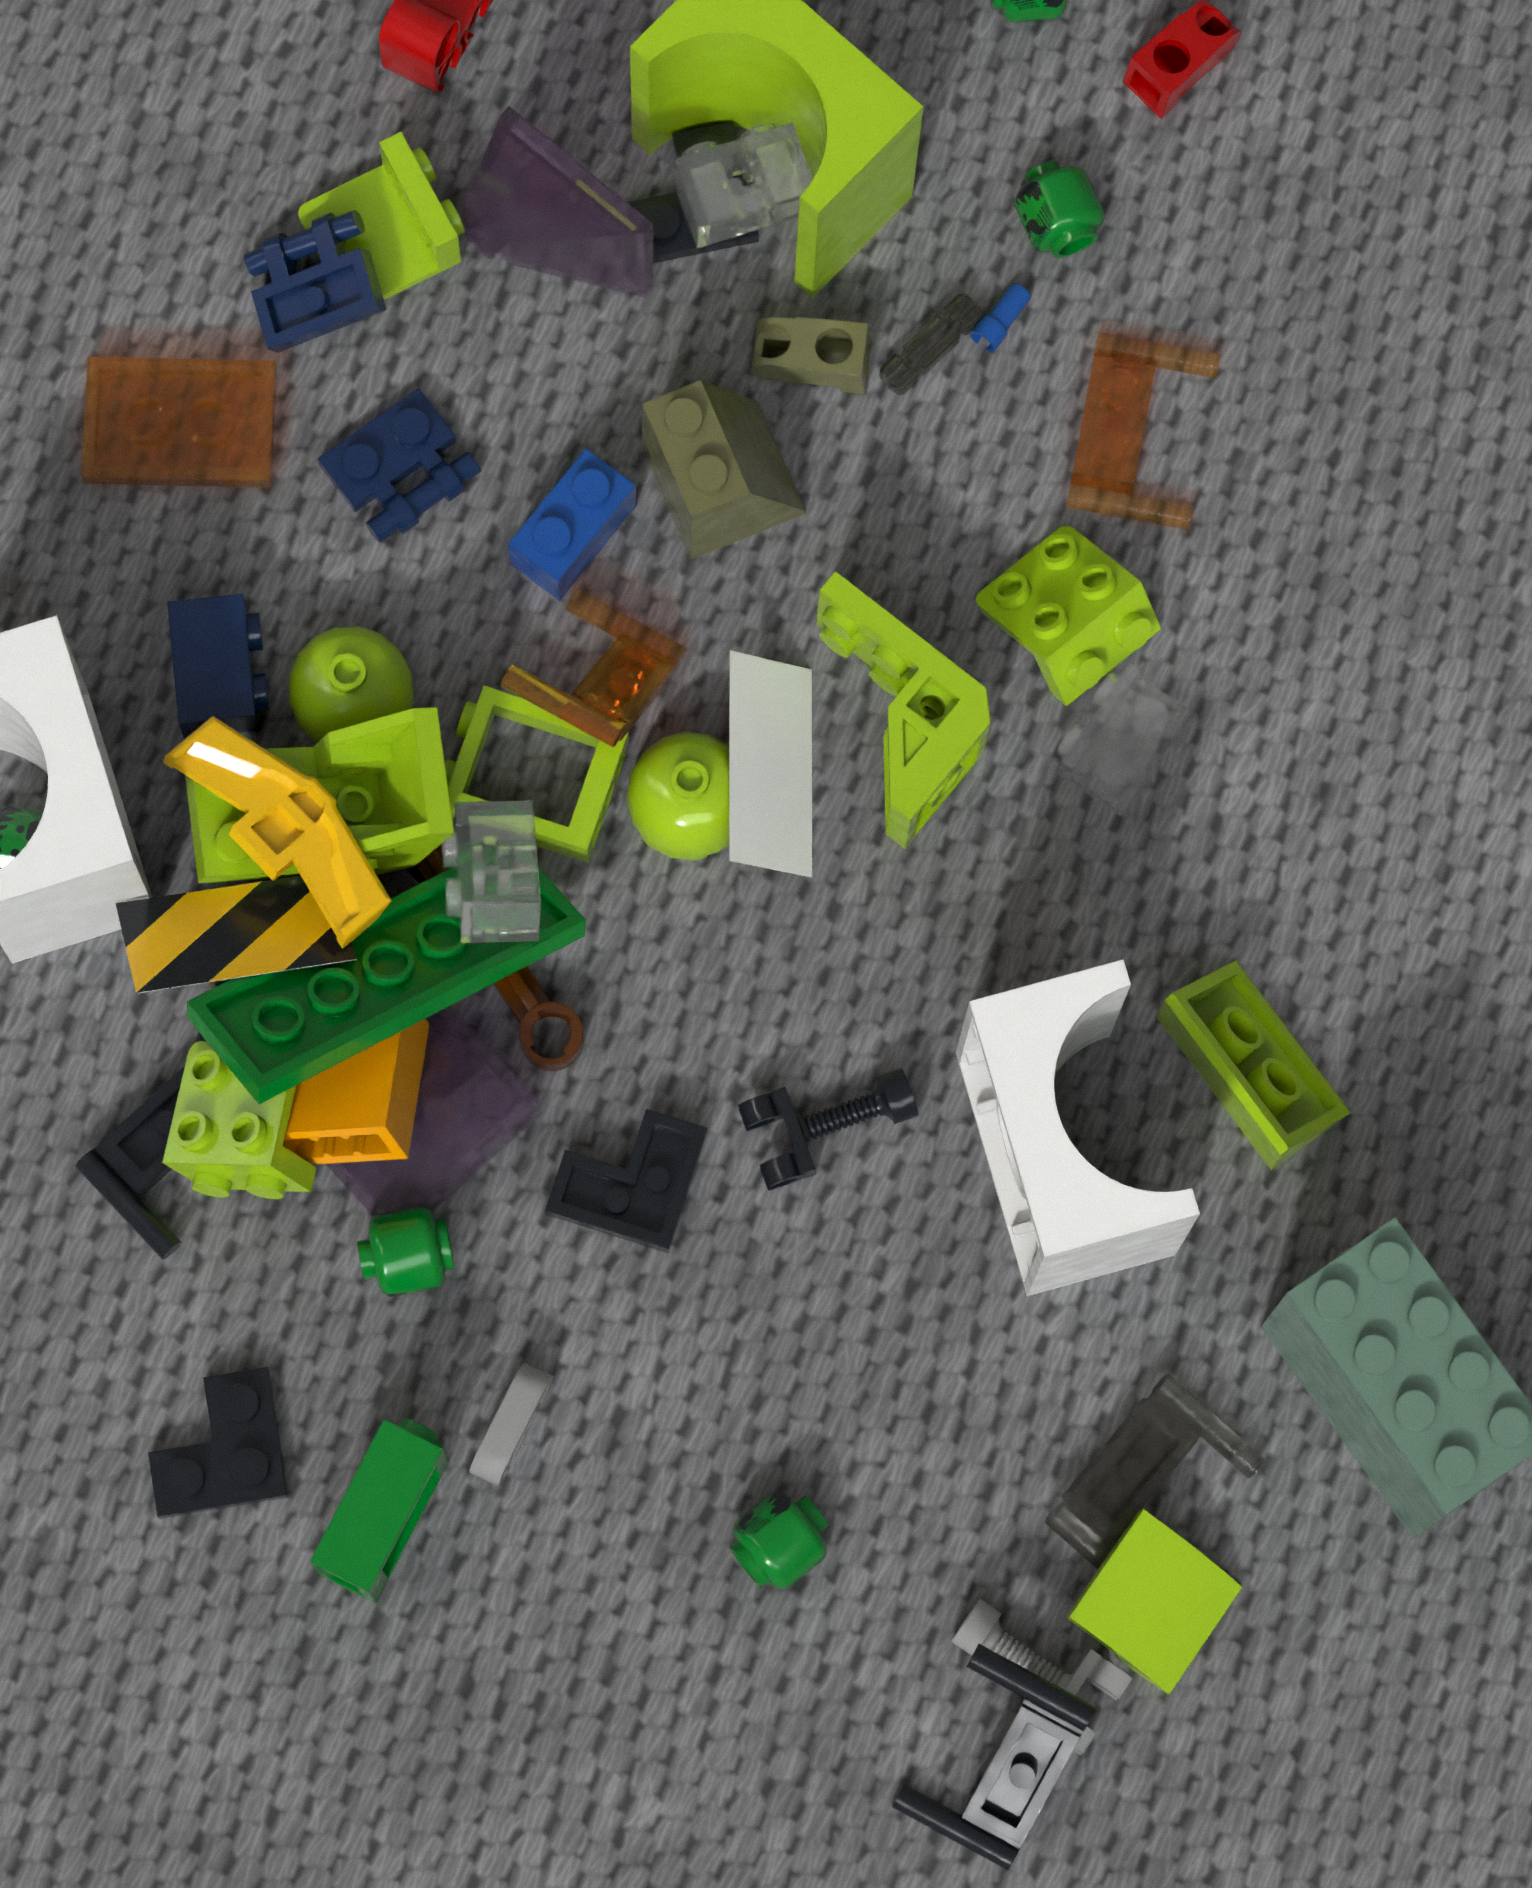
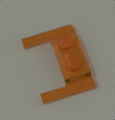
M1098 332L1066 508L1189 530L1193 513L1192 505L1133 495L1132 491L1155 367L1216 379L1220 354Z
M576 589L567 604L566 611L617 638L574 689L571 695L515 664H512L507 670L501 682V687L609 746L615 747L617 742L624 738L669 682L673 670L678 668L688 648L580 589Z

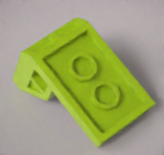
M835 571L819 590L816 624L822 628L819 636L830 649L840 656L848 658L853 652L872 667L868 671L871 679L884 691L896 696L888 706V727L883 735L885 834L906 849L984 754L990 727L987 690L981 683Z
M437 707L412 708L331 731L313 747L265 749L304 775L314 776L337 800V809L376 874H385L416 866L454 834ZM185 775L198 883L272 880L229 836L232 825L241 819L245 813ZM293 864L277 879L301 875Z

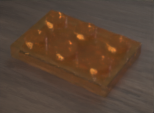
M88 357L81 477L84 484L272 488L277 366L275 361Z

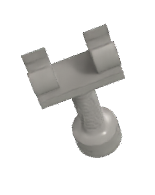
M981 1598L975 1603L951 1639L953 1644L971 1656L977 1645L981 1644L1073 1695H1076L1084 1681L1087 1680L1111 1698L1117 1700L1121 1698L1132 1681V1678L1127 1673L1102 1658L1101 1655L1092 1649L1085 1653L1072 1674H1063L1061 1669L1057 1671V1667L1055 1665L1052 1667L1051 1662L1046 1663V1659H1041L1039 1654L1035 1656V1651L1030 1652L1029 1647L1024 1648L1025 1645L1023 1643L1019 1644V1640H1014L1013 1636L1008 1637L1007 1632L1003 1633V1629L999 1624L1001 1612ZM1088 1726L1074 1749V1752L1079 1755L1085 1752L1096 1735Z

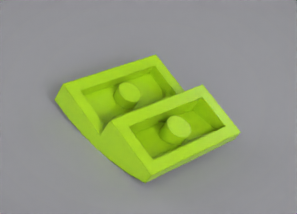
M1141 1509L1130 1522L1065 1618L1115 1653L1114 1657L1169 1695L1240 1592L1242 1586L1172 1529L1146 1510Z

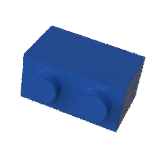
M585 448L508 543L510 565L560 601L636 507V485Z

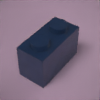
M243 594L168 601L178 724L183 737L189 736L211 716L216 717L239 733L260 731L258 712L269 711L266 674H254L252 651L264 650L260 613L248 614Z

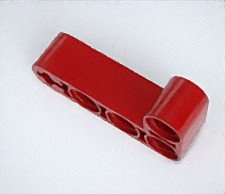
M394 0L385 16L379 33L378 42L383 68L434 93H441L445 88L441 81L449 66L454 69L456 68L474 34L469 32L477 16L484 18L493 0Z

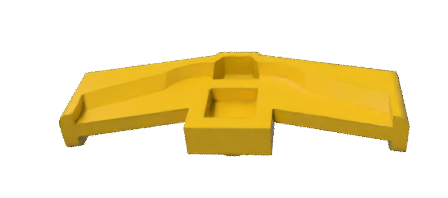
M211 716L165 755L163 760L165 765L171 769H177L245 813L241 819L232 825L229 836L273 881L293 864L295 865L337 936L336 940L342 949L374 923L391 903L392 900L337 809V800L314 776L304 775L214 716Z

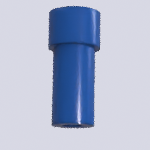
M1012 283L989 314L982 316L970 332L971 339L978 344L981 337H984L990 342L985 349L989 352H995L1007 336L1008 328L1031 300L1030 293L1023 286Z

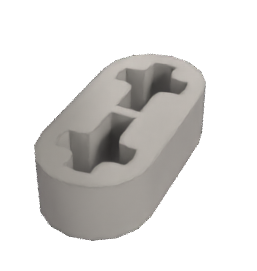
M523 1362L478 1448L469 1473L497 1487L502 1484L551 1387L553 1375Z

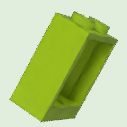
M483 685L478 702L467 701L461 714L456 737L464 739L457 762L450 759L445 761L452 819L506 837H513V839L589 863L629 748L628 732ZM495 715L596 748L569 827L467 794Z

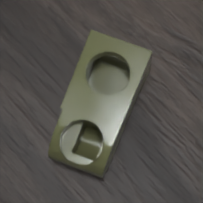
M797 316L795 319L783 317L763 318L756 325L751 373L760 379L791 384L803 383L840 388L842 392L865 395L872 346L869 324Z

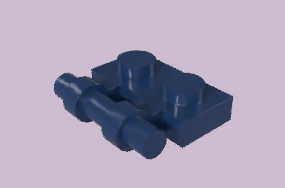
M352 210L337 217L333 213L325 214L313 219L312 227L287 236L285 233H278L264 239L263 247L244 255L246 267L252 276L255 277L269 271L272 283L251 291L268 350L277 353L387 310L370 251L357 248L350 252H345L346 240L365 232L364 222L358 211ZM315 252L319 253L320 264L297 273L298 259Z
M419 388L317 458L321 469L354 512H357L374 499L384 509L365 523L370 533L379 543L398 530L404 534L419 524L417 518L419 515L443 498L448 502L465 491L463 484L481 472L478 463L469 452H465L450 464H447L439 456L442 451L456 442V437ZM422 467L429 478L402 497L393 486Z

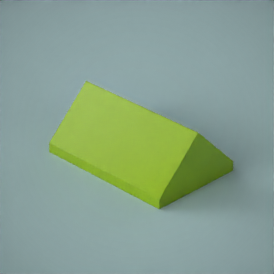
M1237 961L1173 992L1164 1000L1157 1019L1270 1170H1273L1351 1113Z

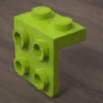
M402 132L379 142L382 159L381 166L305 202L298 211L299 220L304 230L312 227L313 219L325 214L333 213L337 217L352 210L358 211L364 222L365 232L346 240L345 252L347 253L357 248L370 251L384 300L461 263L458 235L465 233L463 223L450 199L439 202L430 183L437 179L424 150L421 147L411 150Z
M1062 526L1055 530L981 590L976 597L980 611L1034 655L1050 691L1066 707L1087 689L1097 684L1103 676L1135 650L1141 648L1152 636L1161 630L1141 581L1071 526Z
M199 1041L191 1046L186 1059L162 1163L191 1180L194 1191L219 1198L229 1197L231 1190H246L250 1194L267 1199H282L285 1191L311 1192L317 1169L283 1146L296 1086L258 1104L207 1041Z

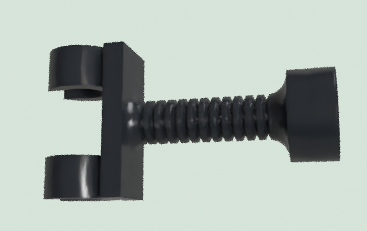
M899 1068L878 1076V1085L872 1092V1095L868 1093L865 1097L862 1095L859 1099L854 1098L853 1101L843 1102L841 1106L837 1104L835 1108L831 1106L829 1110L826 1108L823 1109V1112L821 1110L817 1111V1114L812 1113L811 1117L806 1115L805 1119L803 1117H796L786 1087L740 1103L738 1105L739 1112L746 1131L783 1119L794 1149L793 1153L784 1154L760 1164V1170L768 1191L816 1175L807 1147L811 1137L813 1139H817V1135L823 1137V1133L828 1135L829 1132L840 1131L842 1127L845 1129L848 1125L851 1127L854 1123L857 1125L860 1121L871 1120L872 1116L876 1118L878 1114L889 1117L893 1124L918 1117L917 1106L903 1069Z

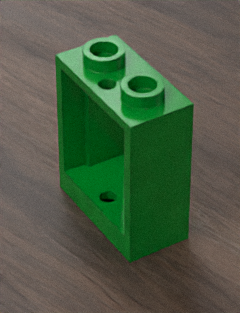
M403 1417L399 1426L385 1419L383 1420L310 1560L311 1565L319 1575L377 1603L448 1466L444 1450L440 1447L442 1443L437 1440L439 1435L436 1432L407 1417Z

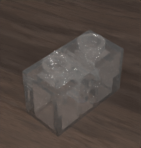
M793 122L780 127H776L773 123L757 125L745 131L741 135V139L718 146L713 141L702 142L685 150L682 153V157L674 159L673 182L697 248L797 218L800 195L813 180ZM742 174L746 182H753V184L743 186L742 181L739 178H733V176Z
M532 800L455 802L454 834L442 843L443 868L455 867L456 878H446L447 917H459L461 943L539 941L541 894Z

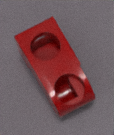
M1200 0L1187 12L1177 16L1131 57L1123 83L1162 119L1178 104L1179 99L1206 73L1210 72L1234 48L1242 32L1209 0Z

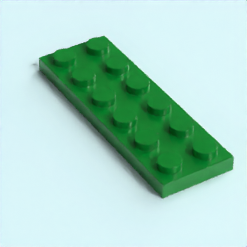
M512 837L391 898V903L379 918L352 941L356 960L230 979L188 1000L187 1018L255 1101L261 1104L584 937L586 919Z

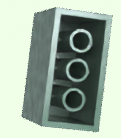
M1396 1217L1287 1292L1261 1326L1413 1539L1532 1455V1404Z

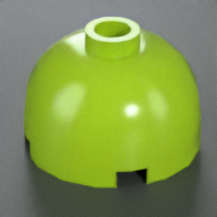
M362 626L334 627L314 636L298 653L288 679L289 704L301 731L316 744L328 732L412 709L414 705L413 674L403 653L382 633Z
M684 731L662 737L642 753L629 775L626 803L633 826L648 846L669 858L693 861L706 858L708 855L718 853L723 848L729 846L728 744L710 734Z

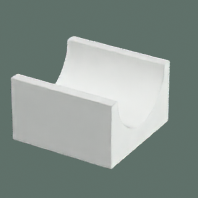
M56 615L0 633V750L23 757L48 774L46 804L35 833L22 851L11 862L0 869V945L12 964L121 930L115 903L152 898L86 683Z
M1124 960L969 1001L956 1055L1027 1296L1175 1256L1200 1215L1192 1188L1171 1192L1141 1190L1119 1183L1098 1171L1078 1152L1070 1141L1058 1114L1054 1091L1055 1074L1075 1053L1098 1040L1110 1037L1131 986Z

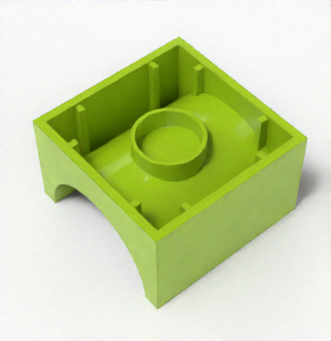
M676 0L630 46L632 140L649 155L672 139V133L732 121L734 127L755 131L776 141L787 149L806 170L811 183L800 195L794 283L812 299L912 198L923 106L802 0Z

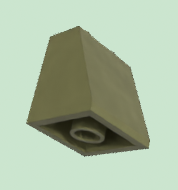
M700 380L642 403L643 451L690 559L806 514V510L758 401Z

